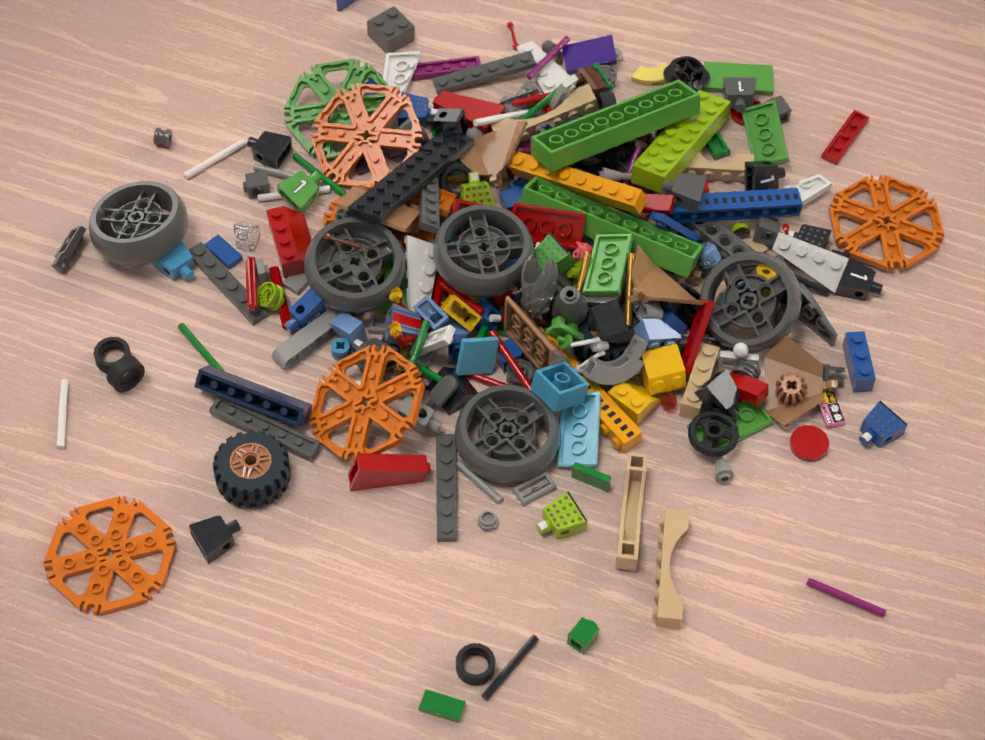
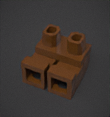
M592 65L578 69V74L575 75L578 78L575 84L576 89L589 84L598 104V94L609 92L608 86L603 83L602 78L595 72Z

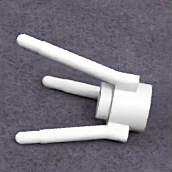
M600 337L575 341L571 344V347L590 344L591 350L597 352L593 356L595 358L604 356L605 350L609 349L608 342L601 341ZM589 359L580 364L579 368L586 366Z

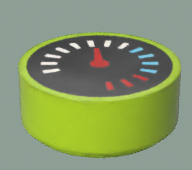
M737 223L731 228V231L741 240L750 235V228L746 223Z

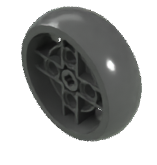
M153 181L132 182L115 188L98 201L89 219V235L96 250L107 260L123 266L146 265L166 257L182 242L188 227L187 208L182 198L172 188ZM163 210H167L171 213H164ZM112 233L115 238L107 236V234Z
M492 205L469 206L453 213L440 226L433 243L434 263L443 280L456 291L477 298L497 297L514 290L520 285L522 268L525 261L528 260L531 254L535 255L532 236L521 219L506 209ZM462 234L458 242L450 243L455 237ZM518 259L514 265L504 270L510 260Z
M348 217L329 223L313 237L306 251L304 271L310 288L322 299L324 304L341 312L365 313L386 304L390 300L391 290L401 287L406 273V259L400 241L386 226L360 217ZM325 233H330L332 237L352 243H360L361 249L356 250L352 246L332 240L325 241L323 236ZM332 245L333 249L329 254L327 265L317 268L321 255ZM393 261L391 274L381 285H378L377 281L382 274L383 265ZM336 271H341L342 273H341V274H336L335 272H336ZM338 286L339 288H341V289H343V290H346V291H349V292H344V291L338 290V289H336V288H334V287Z
M744 251L726 257L713 267L704 280L699 300L702 298L714 302L719 285L727 278L729 284L723 294L722 306L715 310L713 306L706 327L717 342L733 350L737 343H744L748 347V353H755L773 348L785 335L788 337L798 322L802 296L796 276L783 261L767 253ZM749 265L763 266L771 269L777 275L768 280L761 275L746 274L742 267ZM745 281V288L738 290V283ZM770 288L771 294L768 297H763V291ZM787 294L785 314L780 323L774 327L771 320L777 312L779 297ZM749 298L754 300L752 301L753 304L751 306L749 304H746L748 303L747 299ZM737 307V314L730 316V309ZM758 314H763V320L760 323H756L755 317ZM733 324L740 329L755 330L759 338H737L726 332L724 328Z
M500 385L477 393L464 405L456 421L454 437L457 451L462 461L476 475L494 483L516 484L536 477L551 464L560 444V427L555 412L532 390L514 385ZM478 419L481 422L478 430L479 439L471 443L468 431L473 422ZM543 426L547 439L538 450L534 446L537 438L536 429Z

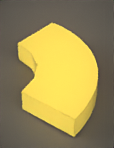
M663 63L654 68L640 66L632 75L631 80L645 85L659 82L665 83L667 81L663 76V71L668 64Z

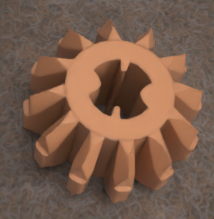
M787 372V377L781 374V381L778 380L775 383L777 386L775 393L779 394V400L785 398V404L792 401V404L795 405L796 399L802 402V396H807L805 389L808 388V384L804 383V376L798 378L797 372L794 376Z

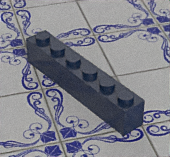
M210 365L199 369L194 386L297 427L308 422L313 405Z

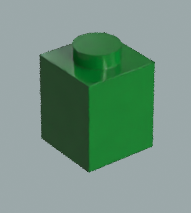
M581 617L568 634L567 644L585 655L598 638L599 627L594 621Z

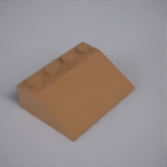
M361 184L359 187L353 186L340 199L336 207L348 211V206L370 188ZM410 203V206L404 204L381 224L402 232L418 233L419 206Z
M507 296L505 298L504 331L533 365L539 370L562 361H566L569 364L567 355L560 352L556 343L546 336L544 329L538 327L534 319Z

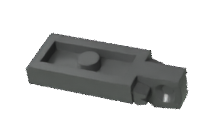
M83 226L70 230L56 253V259L51 266L59 273L68 267V260L75 254L76 246L83 241V235L86 232Z

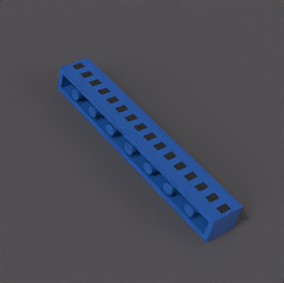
M798 188L702 193L697 213L674 205L672 213L665 215L678 223L760 219V217H796L800 215L803 204Z

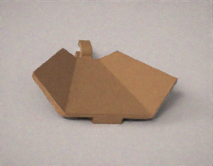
M517 121L475 138L474 146L459 157L458 160L472 172H479V177H489L490 183H495L496 189L503 187L502 175L507 174V167L528 123L526 121Z
M639 245L637 246L631 272V280L634 286L632 292L634 294L629 295L628 300L632 303L640 300L645 303L655 300L703 305L705 303L691 296L661 270Z
M786 335L764 357V383L769 384L768 396L764 399V409L773 420L784 427L823 403V391L837 392L838 380L823 382V364ZM787 372H790L791 376H794L797 372L798 378L804 376V383L808 384V388L805 389L807 396H802V402L796 399V404L793 405L792 401L785 404V398L782 400L778 399L779 394L775 393V388H777L775 383L778 380L781 381V374L787 377Z

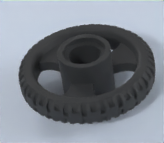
M707 411L693 418L688 428V439L692 447L701 454L709 457H720L728 454L736 447L739 439V430L734 420L726 414ZM721 422L725 423L729 428L724 430ZM697 425L704 428L702 442H699L695 436ZM722 439L730 441L729 444L722 448H712L719 446Z

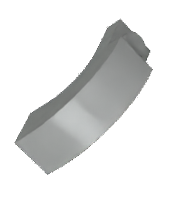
M634 334L625 352L619 358L607 362L591 356L582 373L589 380L603 385H614L627 381L644 365L640 357L645 353L648 343L642 337Z

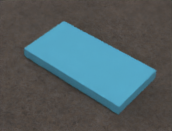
M587 392L584 402L561 410L558 468H572L575 462L589 468H598L600 392Z

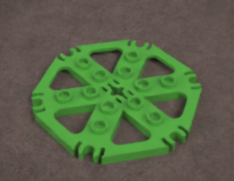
M355 59L314 64L315 68L313 66L310 67L313 72L312 74L308 75L304 71V78L300 74L284 107V115L291 117L284 120L286 127L309 155L312 154L315 157V149L313 144L308 142L301 134L299 127L303 124L314 123V120L337 94V90L325 77L326 73L340 70L348 71L339 89L342 92V96L344 95L342 88H345L347 92H351V84L358 89L356 83L364 84L366 79H373L377 85L389 86L371 64L370 67L368 66V62H365L363 67L359 66V59L356 61ZM305 88L312 89L322 101V103L296 106ZM385 95L363 96V101L369 115L373 114L386 98ZM343 104L338 107L343 108L344 113L336 109L328 119V123L353 125L347 108ZM369 133L363 135L365 140H367L368 137H371ZM331 142L323 145L327 161L335 160L342 152L334 151V143Z

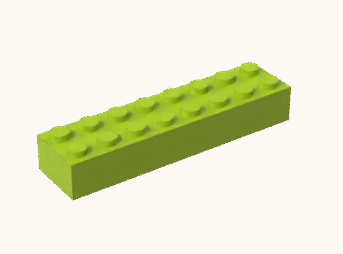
M699 90L700 113L668 125L632 165L631 182L664 194L666 191H661L663 180L674 182L677 173H682L697 153L703 149L728 120L731 101Z

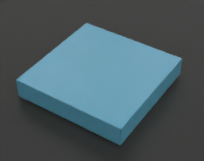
M497 337L462 339L456 374L493 373L499 339Z

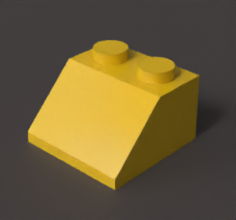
M676 343L646 350L641 355L640 359L644 362L641 368L642 383L650 396L687 387L685 368Z
M632 379L616 384L608 392L612 400L636 425L661 402L656 396H650L645 388Z

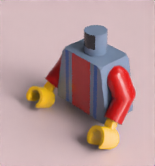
M397 287L392 289L389 295V299L393 304L386 314L385 342L398 344L400 347L414 346L421 329V316L405 306L401 299L403 296L402 291Z

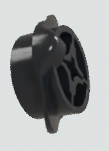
M691 56L675 58L663 71V76L668 83L680 80L696 92L702 90L710 80V74L703 64Z

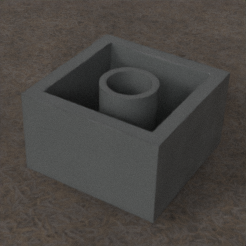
M393 6L367 21V35L385 53H393L415 40V26Z

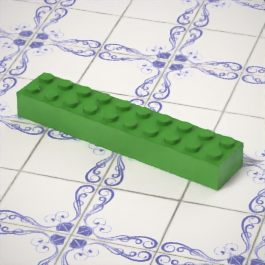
M676 80L532 136L531 156L551 172L557 171L560 168L572 165L575 162L587 159L590 156L602 153L605 150L617 147L620 144L632 141L700 113V94L682 81Z
M535 176L523 188L519 203L586 213L584 235L595 241L597 234H633L634 239L630 253L635 254L636 248L639 245L660 269L669 270L678 277L688 278L697 265L703 249L701 244L538 176Z

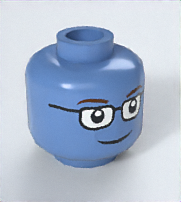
M706 242L701 244L703 249L697 262L701 269H711L722 260L717 247Z

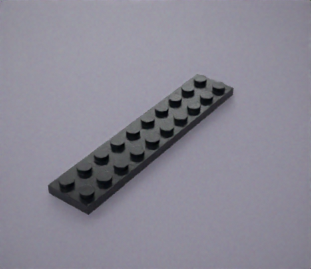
M442 130L423 145L418 152L412 154L349 205L348 213L381 224L474 146V139L466 135L453 133L451 130Z

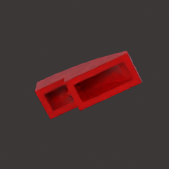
M730 373L740 393V398L737 402L742 403L745 400L758 406L768 396L769 384L749 376Z

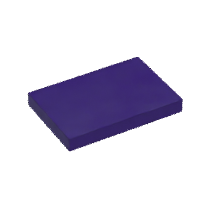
M612 35L567 44L562 48L566 73L568 75L578 73L579 68L589 65L593 66L596 62L600 66L618 64Z

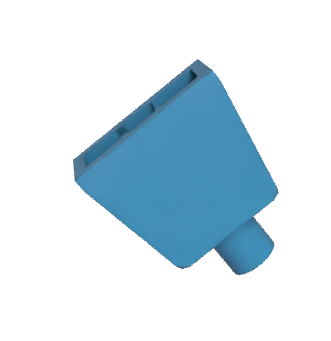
M183 241L169 255L152 263L157 270L172 281L177 280L181 276L186 281L194 277V272L192 271L195 267L193 257Z

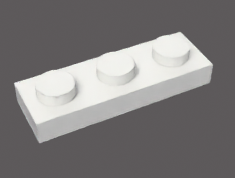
M575 74L560 83L548 104L552 110L561 105L568 98L572 90L576 88L575 84L578 78Z
M448 325L428 333L419 356L448 346L453 341V334L456 329ZM414 346L411 347L409 355H412Z

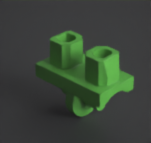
M561 316L553 318L552 326L546 329V334L555 338L558 341V347L562 350L572 348L571 344L575 341L584 340V334L578 332V325L574 323L565 325V318Z

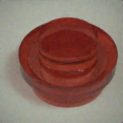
M666 391L661 396V406L665 411H670L676 407V395Z

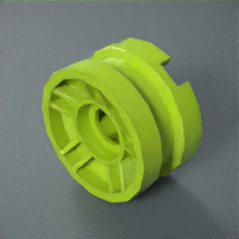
M268 281L263 283L258 289V304L260 306L276 311L283 305L285 301L283 295L286 294L283 287Z

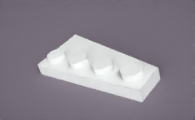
M781 232L778 233L772 248L834 293L849 258Z

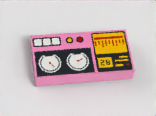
M823 391V403L818 405L825 427L831 428L845 425L846 421L835 392Z

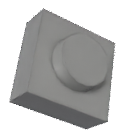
M263 258L255 260L259 283L262 285L267 282L266 276H270L268 265H264Z

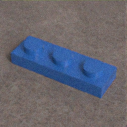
M652 211L650 219L656 222V226L663 229L667 228L669 232L693 242H698L699 235L665 214Z

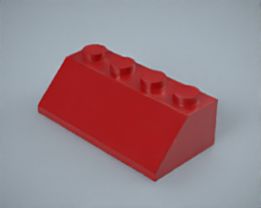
M285 206L266 210L284 279L289 276L305 273L304 260L307 248L311 242V236L304 214Z

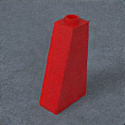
M442 91L432 102L433 109H464L468 128L471 129L474 126L473 120L505 114V106L502 104ZM494 123L476 126V128L482 133L488 134L493 132L491 125Z
M357 453L348 472L350 491L424 482L427 475L430 474V463L427 462L426 455Z

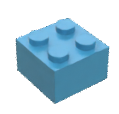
M562 361L536 370L530 389L553 412H557L584 402L589 383L566 361Z

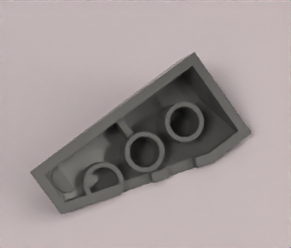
M798 281L802 296L799 320L833 347L838 334L809 289ZM787 294L779 297V303L786 307Z

